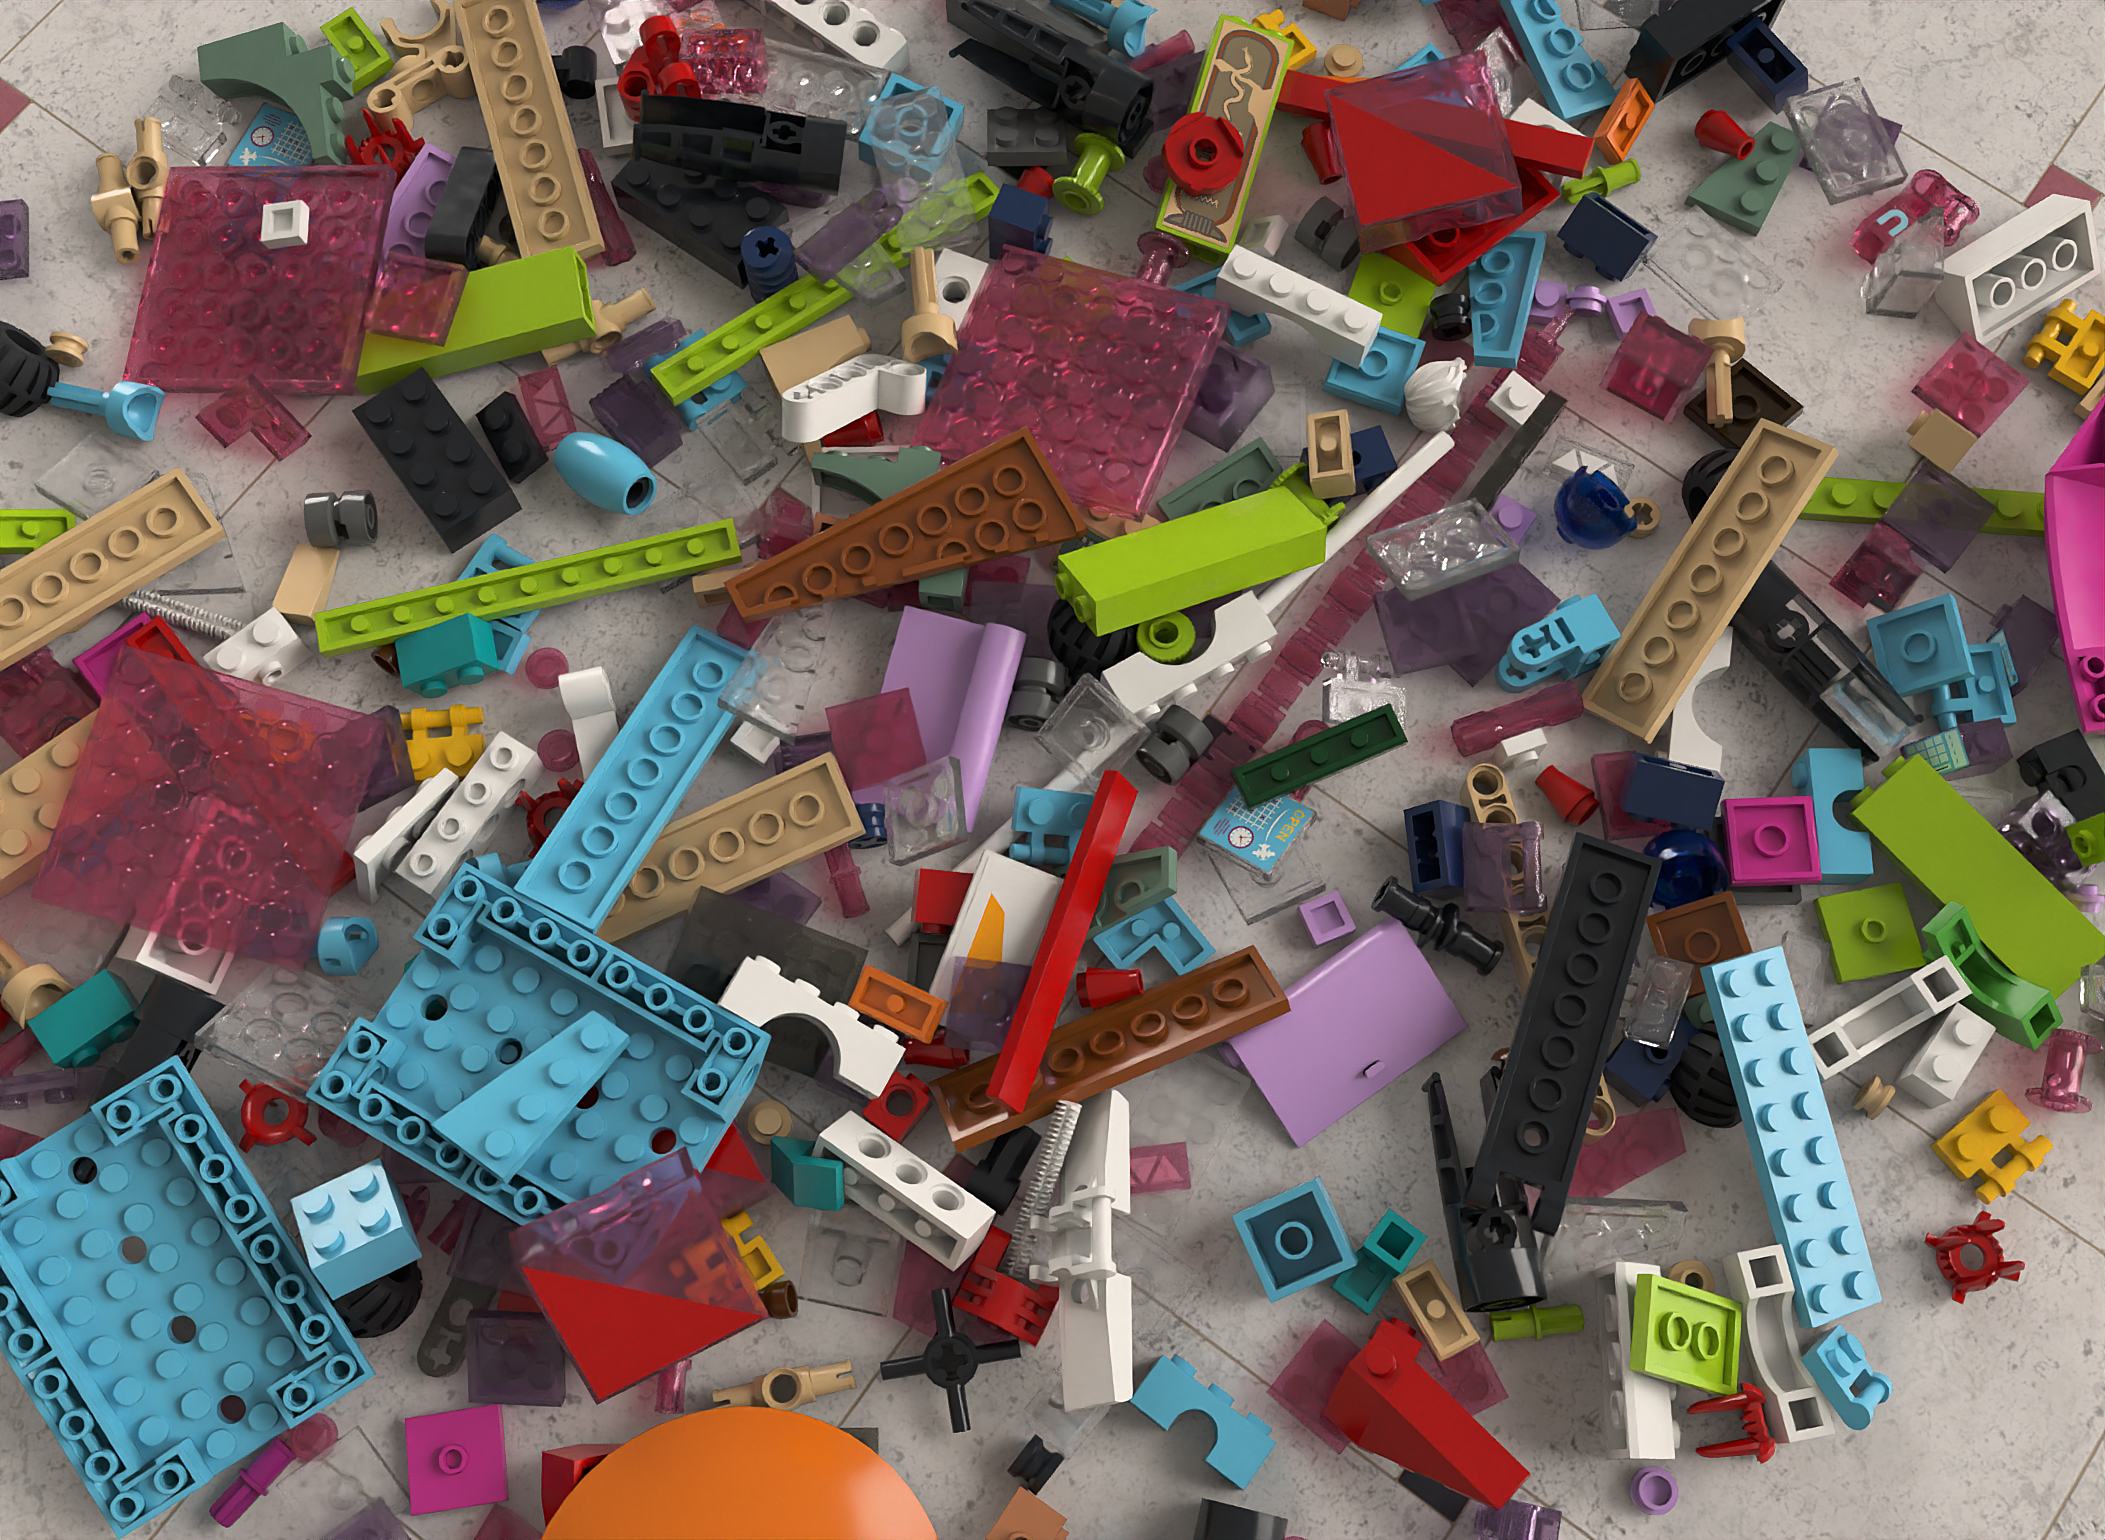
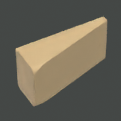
M1342 409L1306 415L1309 477L1314 498L1319 500L1353 495L1356 489L1348 410Z
M303 543L297 544L272 607L275 606L289 623L316 627L314 613L325 610L340 550L330 547H313Z
M1432 1258L1392 1279L1390 1287L1439 1363L1481 1340Z

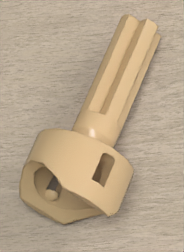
M916 247L914 252L909 253L915 316L908 318L901 325L903 358L905 361L915 364L939 354L958 355L955 321L949 316L939 314L934 252L932 249L924 250L923 247Z
M1741 316L1728 320L1693 318L1688 325L1690 358L1695 363L1705 366L1708 424L1714 423L1716 428L1723 427L1724 423L1733 422L1730 364L1743 357L1746 351L1744 319Z
M0 935V977L7 984L2 991L0 1001L3 1008L25 1030L29 1026L28 1021L74 989L49 964H37L29 967Z

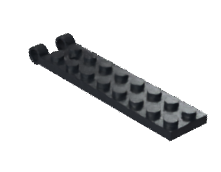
M1576 832L1573 836L1474 1169L1466 1186L1462 1205L1486 1213L1495 1192L1498 1176L1501 1175L1541 1190L1532 1212L1529 1228L1551 1237L1555 1236L1563 1216L1566 1199L1662 860L1580 832ZM1527 1130H1535L1539 1133L1541 1138L1539 1145L1531 1146L1525 1141L1524 1134Z

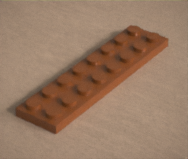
M1251 945L1147 989L1143 995L1127 998L1053 1029L1022 1115L1008 1112L986 1096L987 1088L1001 1052L932 1080L928 1084L958 1154L1052 1114L1055 1110L1059 1111L1056 1105H1061L1060 1102H1057L1060 1099L1078 1103L1291 1012L1285 993L1255 946Z

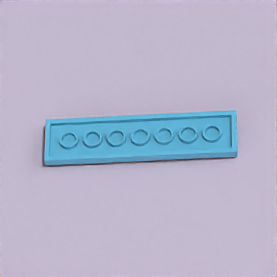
M693 623L513 888V892L537 902L595 935L766 672L768 660Z
M1782 946L1768 947L1700 968L1777 1245L1782 1244L1795 1291L1792 1299L1800 1327L1815 1328L1881 1302V1294Z

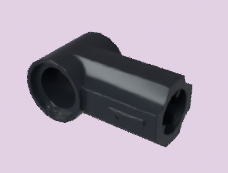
M569 46L563 50L562 55L551 56L563 94L580 100L589 99L595 95L594 80L597 78V55L592 49L585 46Z
M1026 1125L998 1136L986 1159L979 1161L964 1190L996 1211V1214L1003 1216L1021 1185L1022 1180H1020V1177L1038 1147L1042 1136Z

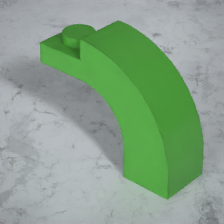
M1950 901L1921 929L1930 947L1922 955L1927 965L1947 955L1972 991L1970 995L1961 999L1958 1003L1996 1027L1995 1032L2035 1051L2064 1022L2050 990L2017 977L1997 962L1987 951L1975 930L1965 906Z

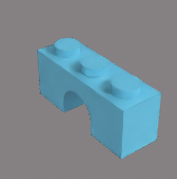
M1836 748L1807 749L1795 761L1791 770L1792 785L1794 788H1798V796H1812L1822 881L1819 884L1807 885H1859L1874 874L1869 832L1849 831L1840 826L1833 816L1832 805L1833 802H1849L1864 789L1861 750Z
M1174 1354L1171 1359H1168L1162 1355L1128 1403L1163 1431H1167L1176 1417L1184 1411L1192 1410L1204 1414L1213 1425L1215 1437L1211 1449L1202 1461L1237 1489L1244 1490L1277 1444L1268 1437L1272 1428L1251 1412H1249L1246 1418L1230 1407L1235 1400L1214 1383L1208 1389L1193 1378L1197 1370L1180 1356Z

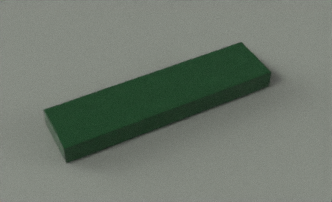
M1388 703L1233 768L1230 773L1249 812L1405 746L1408 740L1391 704Z

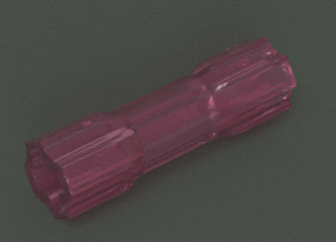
M579 148L580 161L605 246V251L600 252L606 266L616 267L621 263L629 262L637 253L634 248L635 245L624 222L620 219L591 151Z
M1568 680L1542 689L1530 697L1490 711H1479L1456 719L1450 725L1452 738L1458 752L1465 758L1493 748L1503 740L1538 728L1553 727L1579 718L1581 713L1585 712L1583 699L1575 683Z

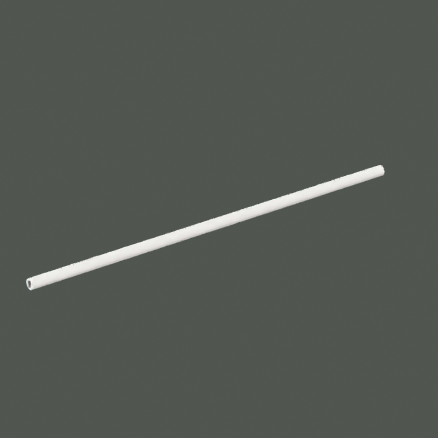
M1439 431L1326 533L1325 562L1454 447L1453 439L1446 432ZM1324 563L1276 578L1256 596L1266 615ZM1211 638L1182 664L1194 661L1204 654L1211 645ZM1167 703V704H1165V705L1159 707V709L1162 710V709L1165 708L1169 703ZM1119 719L1043 789L1072 792L1147 723L1139 725L1137 721H1134L1125 726L1122 719ZM1012 817L1009 818L952 871L974 874L983 849L1002 855L1010 848L1012 843H1015L1026 832L1011 829ZM912 907L885 930L888 937L898 947L911 937V933H915L921 928V923L910 922Z

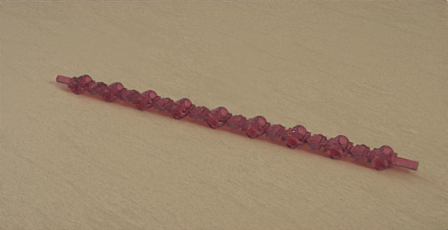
M1563 305L1544 331H1537L1530 327L1524 333L1516 369L1501 368L1491 382L1496 389L1486 384L1476 395L1462 416V419L1469 423V425L1467 426L1460 422L1450 435L1454 441V447L1418 478L1419 481L1424 483L1422 486L1417 482L1410 486L1400 500V503L1405 506L1404 509L1394 504L1384 515L1369 538L1377 545L1373 546L1368 542L1353 562L1354 565L1359 567L1358 570L1348 565L1338 575L1322 601L1330 605L1329 608L1320 604L1306 622L1305 626L1311 629V631L1308 633L1300 627L1292 635L1274 661L1282 669L1277 671L1272 667L1257 687L1263 693L1261 696L1251 691L1242 700L1225 725L1227 729L1233 732L1231 736L1223 731L1208 750V754L1214 757L1212 761L1202 755L1193 764L1175 790L1177 794L1183 797L1182 800L1179 801L1172 797L1157 818L1163 822V825L1159 827L1151 821L1136 838L1127 854L1170 846L1177 851L1178 861L1186 849V845L1180 842L1179 839L1183 837L1189 841L1204 822V818L1198 815L1200 811L1210 817L1234 786L1235 782L1232 776L1229 775L1231 769L1248 763L1252 759L1254 753L1248 749L1250 746L1260 751L1272 738L1286 717V714L1279 710L1280 706L1289 710L1303 691V688L1297 684L1302 682L1309 687L1319 676L1335 652L1327 646L1330 642L1337 647L1352 626L1346 620L1350 619L1357 624L1366 614L1382 591V587L1375 582L1378 580L1384 585L1398 567L1399 563L1393 558L1396 556L1404 562L1414 551L1429 529V526L1423 523L1422 520L1425 519L1431 523L1445 504V501L1440 498L1441 495L1450 501L1458 493L1475 468V465L1470 463L1468 459L1477 463L1491 444V441L1485 437L1488 436L1496 441L1508 427L1505 421L1485 406L1491 396L1513 370L1532 386H1535L1536 382L1530 379L1531 377L1541 382L1550 372L1564 351V348L1558 345L1556 340L1575 317L1574 309L1568 305Z

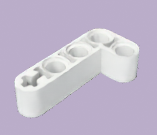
M871 353L862 354L782 393V437L792 442H812L877 408L900 415L923 413L925 411L926 368L890 356Z
M602 665L562 674L558 677L562 699L573 723L584 782L587 781L622 729L615 693Z

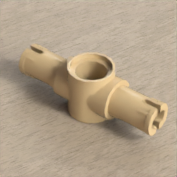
M144 117V121L141 118L134 121L137 152L134 154V158L129 161L125 176L128 183L136 189L137 203L142 207L143 237L147 240L158 241L160 236L163 240L170 238L167 210L171 199L178 191L179 183L175 174L168 169V158L163 153L162 122L157 118ZM155 175L153 181L149 183L150 179Z
M103 153L96 158L100 185L97 189L98 194L91 196L92 208L101 228L111 235L114 255L117 261L122 264H133L141 259L136 232L139 228L138 222L142 221V207L137 203L135 188L125 180L119 156L114 153Z
M645 287L640 288L614 304L611 301L604 304L601 300H592L597 336L541 350L540 352L549 367H553L581 350L583 353L590 350L593 354L600 355L616 348L623 339L622 332L627 330L626 325L656 310L655 304Z
M851 1358L846 1359V1361L810 1369L809 1364L795 1368L778 1367L771 1370L768 1374L754 1377L751 1383L713 1390L714 1403L730 1401L727 1405L714 1408L753 1406L793 1411L801 1405L816 1402V1397L856 1389L855 1376L839 1378L842 1374L854 1372ZM783 1376H791L797 1385L795 1397L789 1402L779 1403L773 1395L774 1384Z

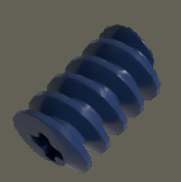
M764 226L749 231L743 237L740 246L751 297L756 304L761 303L799 280L793 245L787 234L778 228Z

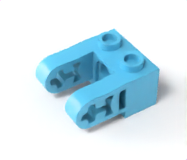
M1596 593L1583 599L1579 595L1573 596L1559 604L1556 608L1557 611L1550 616L1517 632L1508 647L1507 654L1502 657L1496 667L1495 679L1497 684L1506 692L1521 693L1559 674L1564 683L1600 667L1621 638V635ZM1510 664L1515 669L1524 672L1521 680L1516 675L1509 677L1507 672L1511 667Z

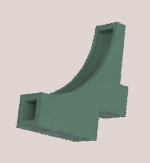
M284 22L197 47L200 82L221 100L239 97L266 99L293 110L306 131L313 160L333 177L348 173L346 162L348 153L344 145L345 137L342 128L345 112L341 102L354 98L352 81L355 80V71L347 57H343L331 44L308 50L303 38L300 35H296Z
M916 445L911 448L899 447L897 462H891L882 456H869L867 459L850 457L841 451H828L826 454L814 452L811 469L815 485L846 492L872 506L942 470L943 465L941 452L934 451L927 446ZM970 566L919 579L918 593L921 607L963 612Z

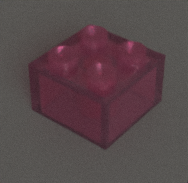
M1641 310L1618 347L1599 387L1671 424L1715 349L1707 346L1700 338L1694 335H1687L1668 325L1661 317L1649 315Z

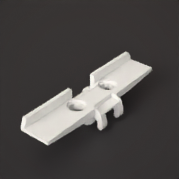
M1113 1089L1078 1102L1082 1108H1080V1113H1078L1077 1123L1074 1124L1075 1129H1072L1073 1135H1071L1068 1150L1065 1151L1066 1156H1063L1064 1162H1062V1167H1060V1206L1052 1207L1049 1210V1218H1044L1040 1215L1030 1216L1031 1232L1052 1237V1260H1049V1268L1040 1265L1029 1266V1281L1036 1284L1059 1287V1329L1065 1412L1068 1413L1122 1403L1133 1398L1131 1277L1116 1273V1263L1111 1261V1212L1122 1216L1130 1214L1129 1102L1118 1091ZM1086 1283L1089 1298L1086 1302L1082 1303L1081 1289Z

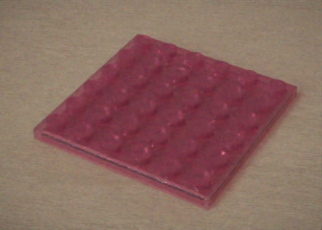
M390 165L170 167L122 381L155 386L164 393L353 396L397 177L395 170ZM302 200L309 207L307 244L268 249L261 242L263 205Z
M1004 244L957 344L958 355H952L909 448L921 445L941 452L942 464L950 466L1027 426L1072 503L1142 523L1232 313L1231 305Z
M122 645L32 889L30 899L304 973L387 725L386 719Z

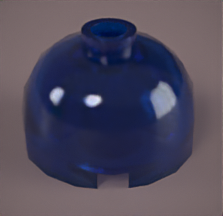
M1583 465L1569 476L1557 491L1554 499V515L1558 523L1556 528L1559 535L1569 544L1575 543L1582 548L1591 550L1607 549L1637 528L1638 519L1636 514L1629 518L1624 511V507L1630 501L1616 483L1599 470H1596L1592 475L1587 473L1588 466Z
M1689 829L1669 830L1656 835L1647 842L1641 852L1642 854L1662 860L1650 904L1652 908H1654L1653 903L1665 906L1666 911L1713 896L1714 891H1720L1722 886L1725 892L1728 887L1729 873L1722 853L1714 841L1699 831Z

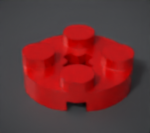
M1195 112L1183 116L1172 126L1161 149L1164 167L1175 184L1183 188L1185 193L1191 197L1212 195L1225 190L1234 182L1241 169L1242 157L1244 155L1243 140L1237 129L1228 120L1220 116L1218 119L1205 116L1206 113ZM1196 146H1199L1202 150L1209 148L1212 151L1209 162L1199 160L1195 156L1197 152Z

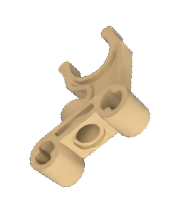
M430 0L434 11L440 15V20L432 30L422 35L410 36L402 34L397 29L392 18H385L380 22L386 39L394 45L399 57H401L392 68V78L375 87L367 97L368 107L381 132H388V130L397 132L391 120L392 118H398L403 121L410 132L414 126L412 115L442 97L450 94L457 99H466L477 93L466 50L461 46V32L455 9L446 0Z

